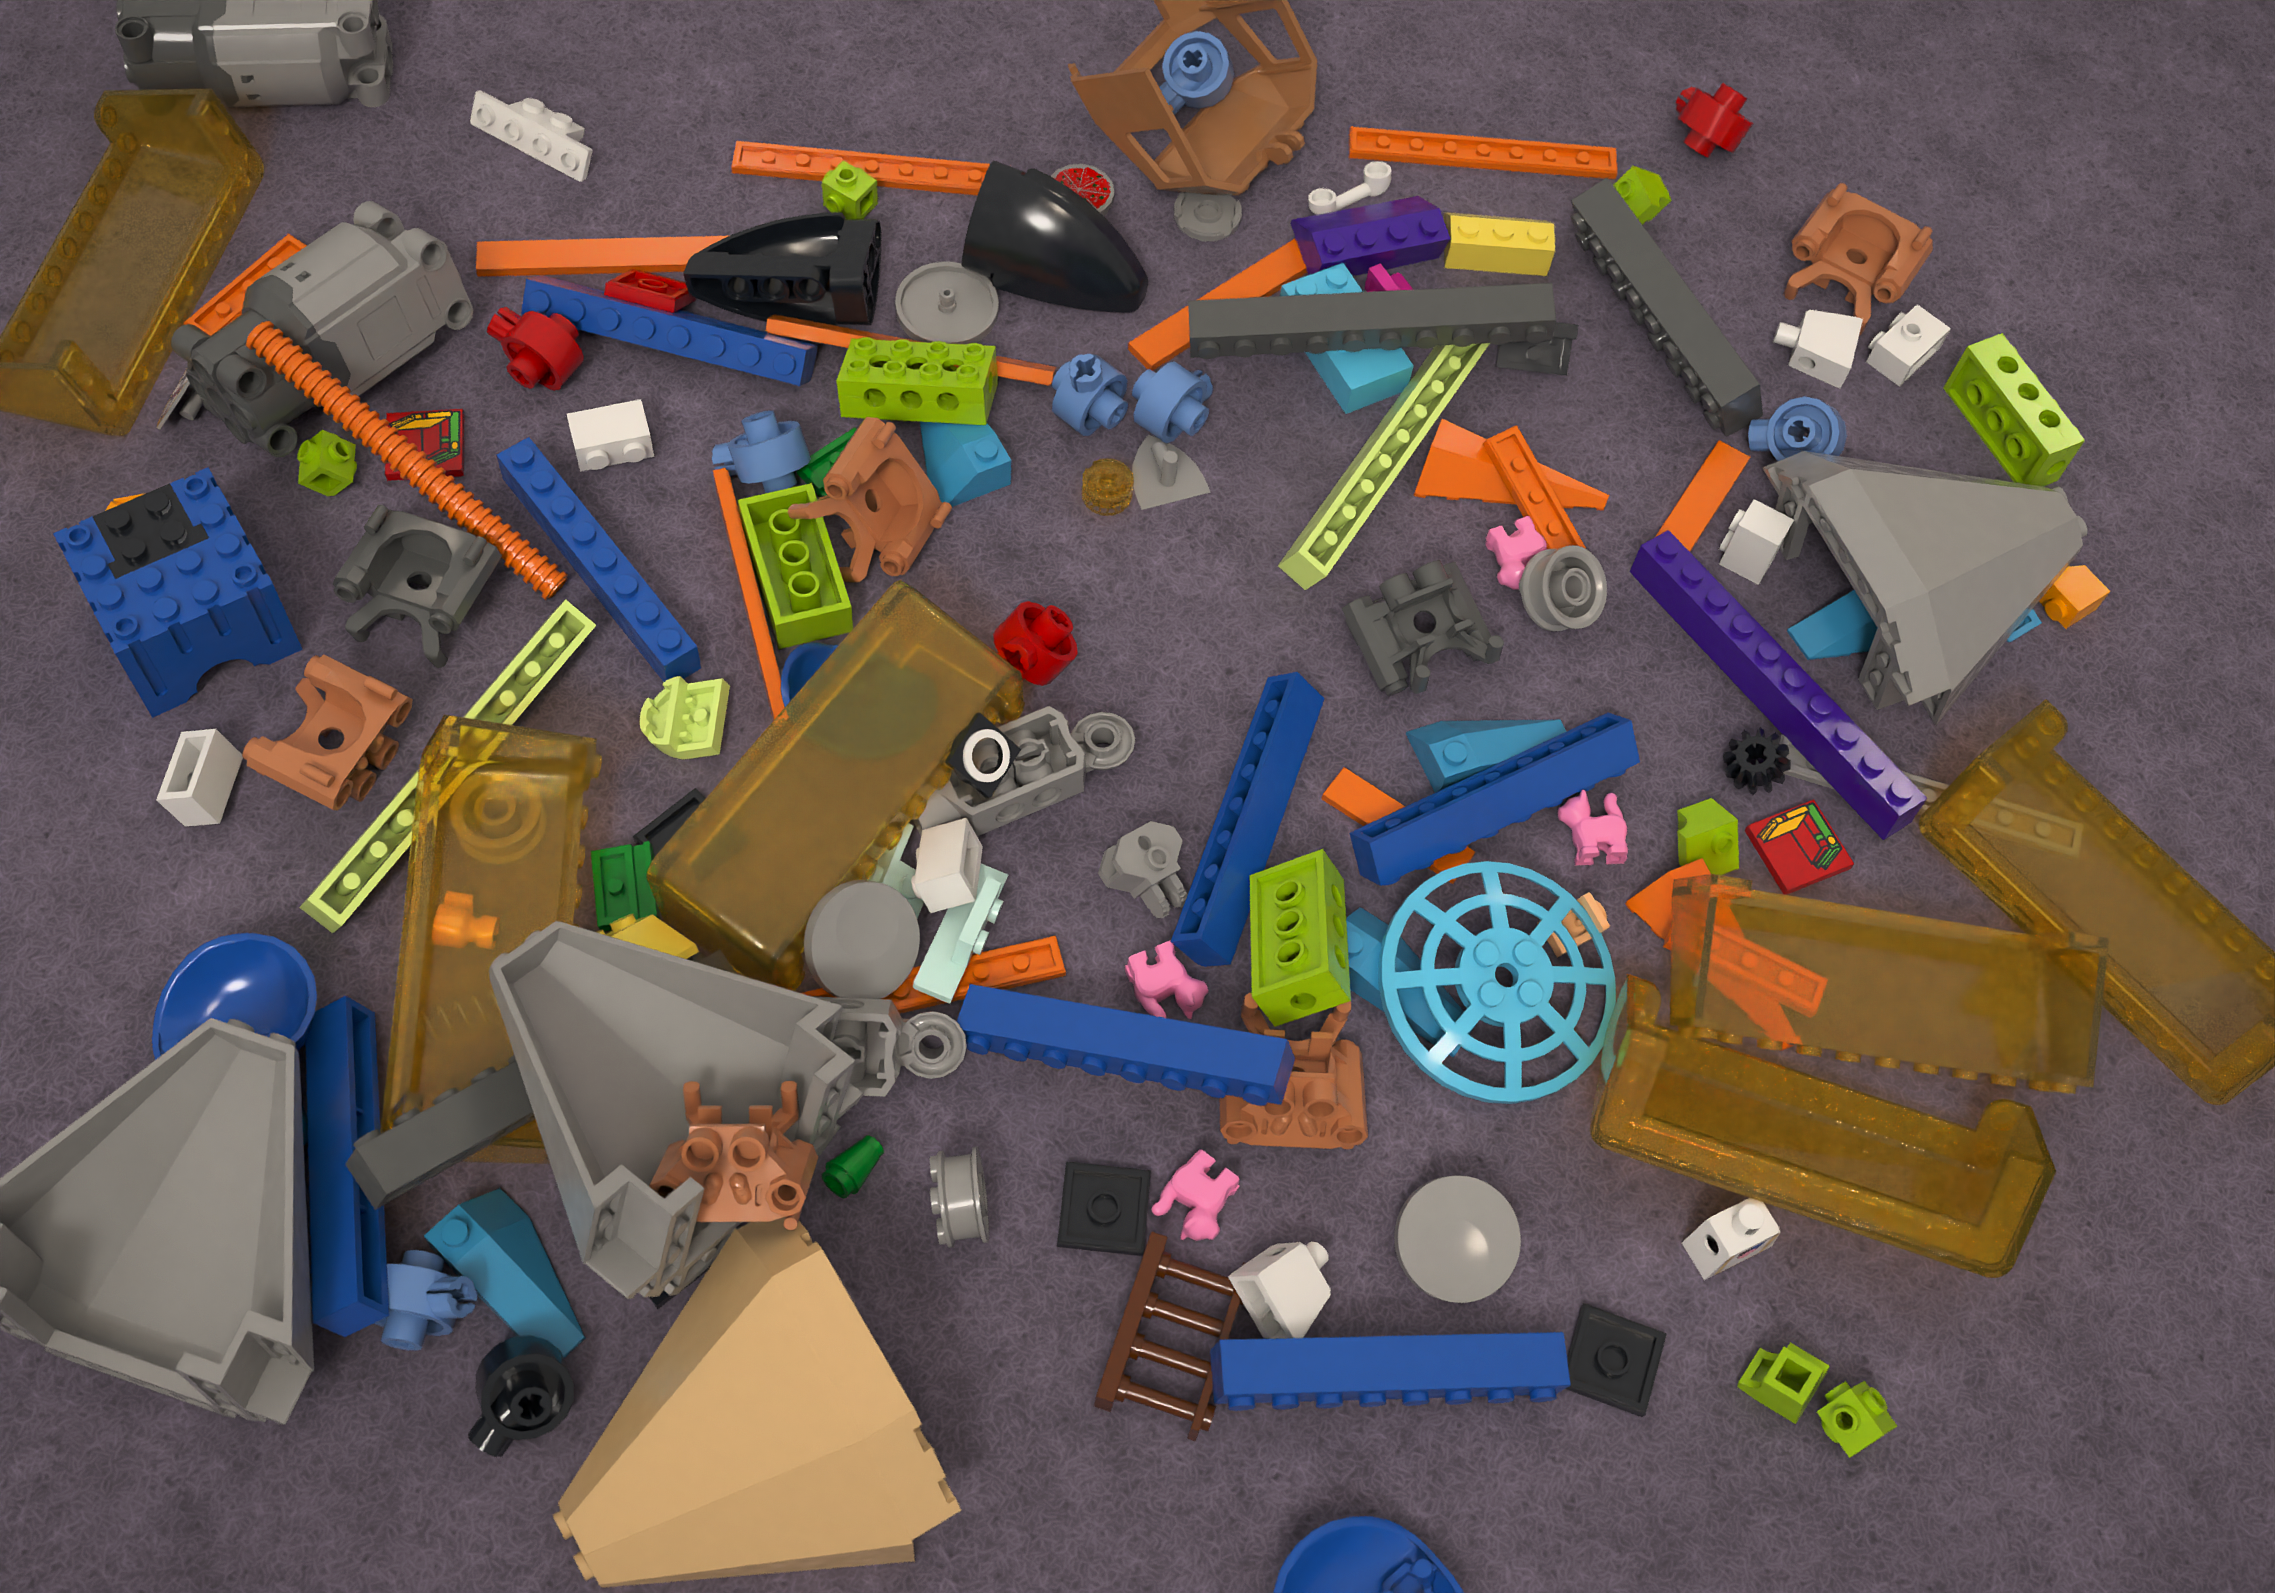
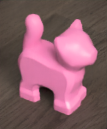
M1530 516L1516 520L1514 524L1519 530L1510 536L1507 535L1503 526H1498L1490 529L1486 537V547L1494 552L1497 563L1501 567L1497 574V580L1500 585H1505L1512 590H1519V582L1529 560L1538 552L1547 550L1546 541L1535 530V525Z
M1581 790L1580 794L1576 797L1568 798L1566 803L1558 809V819L1572 830V841L1577 851L1574 859L1575 866L1593 865V858L1599 856V850L1607 854L1606 864H1624L1627 860L1628 848L1625 841L1627 825L1617 805V796L1614 793H1609L1604 798V809L1607 815L1590 817L1591 807L1585 790Z
M1171 941L1155 947L1157 953L1155 960L1157 964L1147 965L1148 957L1145 950L1128 958L1125 972L1129 981L1133 983L1136 999L1149 1015L1166 1018L1164 1009L1158 1003L1171 995H1175L1176 1003L1188 1019H1192L1193 1012L1202 1006L1209 990L1204 981L1188 976L1184 965L1175 956L1176 951Z
M1201 1149L1175 1172L1162 1190L1159 1202L1155 1203L1151 1209L1152 1213L1156 1216L1164 1215L1171 1209L1174 1200L1193 1209L1184 1219L1181 1240L1188 1237L1195 1241L1203 1239L1213 1240L1216 1238L1220 1231L1217 1214L1224 1207L1228 1196L1234 1195L1239 1188V1177L1227 1168H1224L1216 1179H1212L1207 1175V1172L1210 1170L1209 1167L1216 1160Z

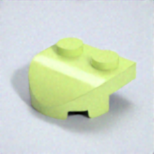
M681 676L663 682L665 689L654 700L647 698L640 713L641 731L656 748L674 758L691 759L719 755L730 685L723 678L688 684Z

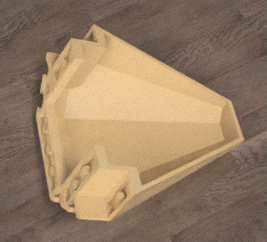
M785 1217L770 1222H750L739 1229H734L559 1500L558 1505L561 1510L553 1514V1518L565 1540L574 1536L581 1552L573 1557L586 1581L595 1576L598 1584L603 1588L915 1561L912 1540L961 1511L956 1498L944 1479L946 1476L932 1446L927 1442L919 1426L922 1424L913 1405L823 1249L817 1242H812L809 1232L800 1221H798L797 1227L794 1230H787L784 1227Z

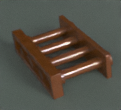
M1151 1231L1096 1395L1094 1407L1111 1412L1115 1400L1124 1402V1399H1128L1192 1421L1187 1439L1196 1441L1200 1429L1209 1431L1216 1405L1208 1403L1213 1389L1211 1362L1145 1340V1335L1138 1333L1142 1317L1151 1319L1153 1315L1218 1337V1341L1228 1340L1239 1304L1244 1306L1228 1277L1171 1258L1172 1253L1165 1251L1168 1237ZM1165 1275L1232 1297L1225 1320L1223 1321L1158 1299L1159 1294L1151 1291L1156 1276L1164 1279ZM1138 1357L1206 1379L1198 1404L1130 1381L1132 1376L1124 1374L1128 1359L1137 1361Z

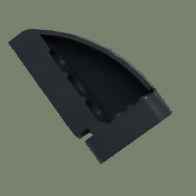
M993 161L990 164L969 221L962 254L963 268L993 278V286L996 289L1050 304L1077 309L1131 313L1140 307L1146 297L1148 286L1147 274L1121 234L1098 210L1072 189L1037 169L1030 168L1025 173L998 161Z
M841 212L800 215L754 226L715 242L691 256L684 271L686 287L689 293L699 300L721 309L767 322V318L776 314L835 326L836 324L871 325L876 309L880 279L881 224L879 219H845L844 214Z

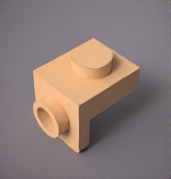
M1588 892L1577 899L1589 914L1599 933L1604 932L1610 927L1605 909L1593 898L1591 893ZM1570 910L1561 923L1568 930L1578 947L1591 940L1592 937L1580 919ZM1553 932L1547 941L1558 958L1567 953L1558 936Z

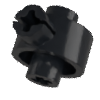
M532 1335L512 1337L495 1345L483 1357L476 1372L475 1391L482 1414L469 1431L468 1438L481 1451L494 1457H502L514 1439L538 1438L554 1430L567 1417L574 1401V1382L561 1351L548 1340Z

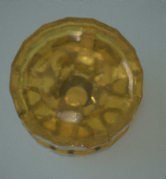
M1099 459L1094 461L1089 469L1086 468L1082 475L1081 495L1085 506L1093 513L1102 516H1113L1122 513L1129 507L1133 496L1134 479L1131 470L1124 463L1115 459ZM1097 506L1099 507V511H1096L1092 508ZM1101 508H1107L1106 513H1102ZM1113 509L1115 512L1109 513V510Z

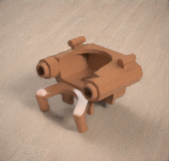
M1839 183L1835 189H1832L1823 197L1792 240L1794 255L1802 261L1811 260L1813 264L1793 274L1783 294L1785 298L1793 300L1800 288L1802 289L1811 283L1823 289L1828 287L1831 280L1842 283L1849 289L1845 300L1854 304V317L1863 319L1859 333L1861 335L1871 317V295H1875L1876 299L1882 303H1894L1902 297L1933 250V240L1930 238L1932 229L1926 226L1921 230L1915 223L1856 193L1846 192L1847 185Z
M866 417L852 435L823 479L826 496L806 504H792L788 508V515L792 519H816L835 514L843 518L850 525L851 528L845 529L841 533L850 548H855L850 567H839L844 582H860L866 577L874 549L881 552L879 555L880 565L886 574L890 576L904 575L910 569L934 528H941L952 510L951 504L941 502L938 491L901 438L894 432L896 426L891 422L885 424L879 418Z
M323 654L321 657L315 655L309 660L304 671V676L307 678H302L295 687L296 692L307 707L306 717L302 725L292 735L281 741H272L264 736L260 739L253 737L246 744L242 757L247 760L246 766L254 769L257 773L263 776L266 775L324 806L338 811L347 802L349 797L359 802L363 801L374 786L376 773L366 769L368 763L381 770H385L397 754L399 743L383 735V732L388 725L398 728L406 720L412 708L413 699L398 692L394 687L372 676H366ZM315 687L326 692L325 701ZM332 729L338 730L344 735L343 743L336 749H325L319 744L320 736L327 737Z
M1252 993L1246 994L1241 1006V1018L1249 1033L1285 1039V1030H1270L1262 1013L1258 1010L1259 1006L1252 998ZM1351 1001L1335 1006L1320 1031H1311L1309 1039L1302 1041L1288 1040L1295 1057L1292 1070L1300 1072H1291L1282 1105L1267 1102L1264 1106H1258L1248 1103L1243 1098L1230 1095L1220 1098V1131L1229 1144L1243 1142L1257 1146L1324 1149L1342 1147L1348 1150L1352 1149L1355 1145L1362 1144L1368 1138L1362 1053L1360 1048L1350 1040L1336 1041L1351 1011Z
M696 1081L686 1082L683 1086L686 1120L690 1125L689 1135L686 1140L682 1139L668 1146L649 1187L661 1197L666 1198L691 1177L705 1188L696 1222H770L785 1217L784 1227L787 1230H794L797 1227L801 1208L806 1199L818 1160V1155L812 1144L800 1139L791 1142L783 1135L799 1119L797 1083L786 1081L781 1084L782 1108H779L774 1115L773 1105H755L749 1107V1124H723L722 1106H702L700 1084Z

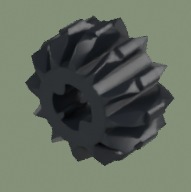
M1760 727L1756 732V736L1751 737L1750 733L1744 729L1741 733L1743 741L1731 739L1729 742L1731 751L1723 754V761L1728 765L1725 768V775L1727 778H1735L1734 785L1738 790L1749 784V792L1752 795L1756 794L1758 786H1763L1764 790L1770 793L1773 790L1771 781L1783 784L1785 781V774L1783 772L1791 769V760L1786 758L1789 755V748L1786 744H1779L1780 738L1776 732L1765 738L1764 729ZM1754 758L1756 765L1750 764V761ZM1758 758L1764 759V762L1759 764Z

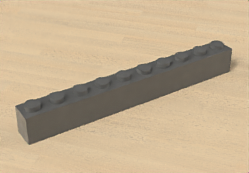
M1552 283L1188 301L1190 358L1200 357L1203 359H1213L1217 356L1250 357L1257 354L1283 356L1298 352L1321 354L1326 351L1339 350L1358 352L1362 349L1380 348L1395 350L1400 347L1427 349L1441 345L1465 347L1471 344L1482 343L1503 345L1508 342L1524 341L1540 343L1545 340H1552L1556 324Z
M721 950L707 957L701 952L688 959L737 974ZM515 1055L508 1059L509 1065L497 1071L494 1066L483 1070L471 1079L472 1085L461 1091L457 1087H452L432 1101L434 1106L423 1112H420L418 1108L411 1109L393 1122L394 1128L383 1134L378 1129L373 1130L353 1144L355 1150L345 1165L375 1210L535 1120Z

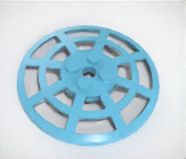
M1484 861L1466 863L1443 870L1423 882L1403 901L1391 918L1382 940L1378 960V986L1382 1007L1393 1034L1405 1053L1424 1073L1440 1085L1462 1096L1487 1103L1501 1104L1536 1100L1555 1093L1576 1080L1593 1063L1605 1044L1613 1022L1616 1004V983L1611 956L1604 938L1584 907L1569 892L1553 880L1531 869L1510 863ZM1498 872L1526 878L1546 888L1558 899L1547 911L1542 906L1528 899L1512 894H1503ZM1481 873L1486 894L1465 899L1451 907L1446 913L1425 899L1434 889L1452 879L1467 874ZM1488 906L1492 928L1484 930L1476 936L1456 921L1460 916L1471 910ZM1506 906L1524 910L1541 921L1529 935L1518 929L1510 928ZM1570 910L1580 919L1592 937L1601 960L1602 968L1584 967L1575 941L1561 923ZM1414 911L1434 926L1423 946L1420 970L1395 972V958L1399 938L1408 918ZM1553 932L1564 945L1572 967L1551 965V961L1542 945ZM1446 934L1463 948L1457 957L1455 968L1434 969L1437 948L1442 936ZM1497 967H1504L1511 972L1513 977L1511 987H1504L1498 983L1495 977ZM1554 983L1574 984L1572 1004L1565 1019L1548 1003L1553 992ZM1586 984L1604 985L1606 1003L1603 1019L1594 1041L1588 1047L1575 1032L1574 1027L1578 1023L1584 1008ZM1436 986H1456L1457 993L1467 1009L1455 1022L1444 1008ZM1422 987L1424 998L1432 1016L1439 1027L1445 1032L1429 1051L1418 1040L1408 1024L1399 1002L1397 989ZM1538 1015L1554 1033L1541 1043L1521 1048L1520 1025ZM1479 1020L1493 1026L1503 1027L1504 1048L1484 1044L1471 1037L1468 1033ZM1562 1042L1578 1060L1570 1069L1552 1080L1535 1086L1522 1087V1062L1541 1057L1558 1047ZM1457 1045L1481 1058L1495 1062H1505L1504 1088L1473 1082L1451 1071L1442 1062Z

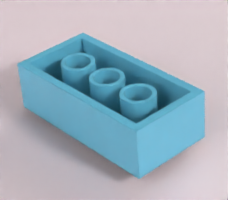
M1341 263L1282 285L1280 296L1363 291L1345 264ZM1401 347L1395 350H1384L1382 348L1362 349L1358 352H1348L1346 350L1326 351L1321 354L1305 352L1345 414L1402 393L1410 382L1413 364Z

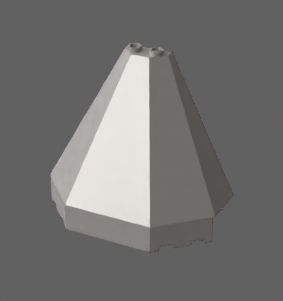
M1801 451L1798 454L1763 467L1765 474L1779 495L1775 510L1794 519L1779 548L1785 559L1789 560L1799 557L1808 526L1814 523L1878 627L1858 678L1876 710L1903 700L1907 706L1921 701L1935 725L1938 724L2079 554L2083 546L2082 537L2087 535L2085 521L2072 510L2068 504L2066 493L2061 487L2049 489L2035 485Z
M559 921L553 922L542 931L536 930L531 933L522 945L509 954L502 953L489 968V979L582 1262L627 1299L634 1298L637 1293L643 1297L660 1296L663 1290L669 1295H677L714 1262L735 1228L739 1229L750 1223L696 1222L705 1188L691 1177L666 1198L661 1197L649 1187L668 1146L682 1139L686 1140L689 1135L690 1125L686 1120L683 1086L686 1082L696 1081L700 1084L702 1106H722L723 1124H749V1107L755 1105H773L774 1115L779 1108H782L781 1084L786 1081L796 1082L799 1100V1119L783 1135L791 1142L800 1139L812 1144L817 1155L822 1154L841 1126L836 1123L837 1120L854 1105H857L864 1095L862 1091L849 1082L856 1060L833 1043L843 1009L842 1005Z
M210 1018L0 1178V1330L19 1339H27L46 1347L44 1351L57 1357L229 1418H235L238 1414L247 1420L266 1422L269 1419L278 1424L286 1425L311 1372H314L299 1053L295 1048V1042L283 1035L271 1033L269 1037L254 1033L255 1030L251 1026L239 1020L229 1019L228 1023Z

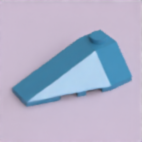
M919 422L927 477L938 491L942 503L948 502L953 507L1011 484L1012 460L988 423L986 425Z
M1855 590L1790 627L1787 629V632L1807 660L1868 652L1878 627Z
M1560 719L1439 721L1408 731L1406 736L1436 793L1567 731Z
M1360 907L1346 918L1350 990L1384 1012L1378 986V960L1388 924ZM1400 936L1395 958V972L1420 970L1421 960ZM1436 986L1444 1008L1455 1022L1464 1011L1443 986ZM1422 987L1397 989L1399 1002L1412 1030L1435 1045L1445 1032L1439 1027L1432 1016L1424 998ZM1457 1045L1449 1055L1454 1058L1461 1046Z
M500 1188L458 1204L424 1235L431 1249L437 1255L444 1258L445 1263L457 1276L468 1277L473 1281L477 1296L517 1336L532 1335L546 1339L561 1351L563 1358L585 1339L529 1216Z

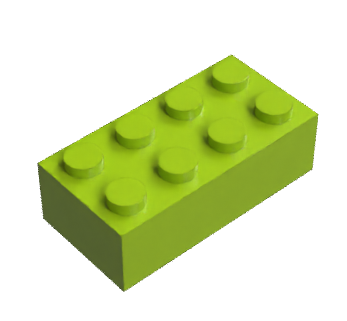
M812 483L738 500L739 514L747 547L778 649L853 632L852 606L823 517L816 519H792L788 515V508L792 504H806L817 501Z

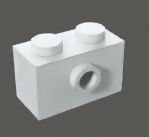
M1917 304L1907 314L1901 312L1893 320L1887 333L1880 331L1874 337L1868 347L1872 351L1866 362L1900 387L1940 349L1951 328Z
M641 399L567 414L580 472L591 469L599 470L606 466L638 462L645 458L654 457L651 436Z
M1754 499L1746 512L1739 509L1729 527L1730 530L1719 547V550L1724 552L1719 564L1759 585L1782 545L1794 519Z
M217 729L181 732L156 800L185 827L220 824L243 759L242 754Z
M967 818L922 830L920 847L916 849L917 866L915 875L912 876V888L916 897L923 899L930 913L976 901L983 846Z

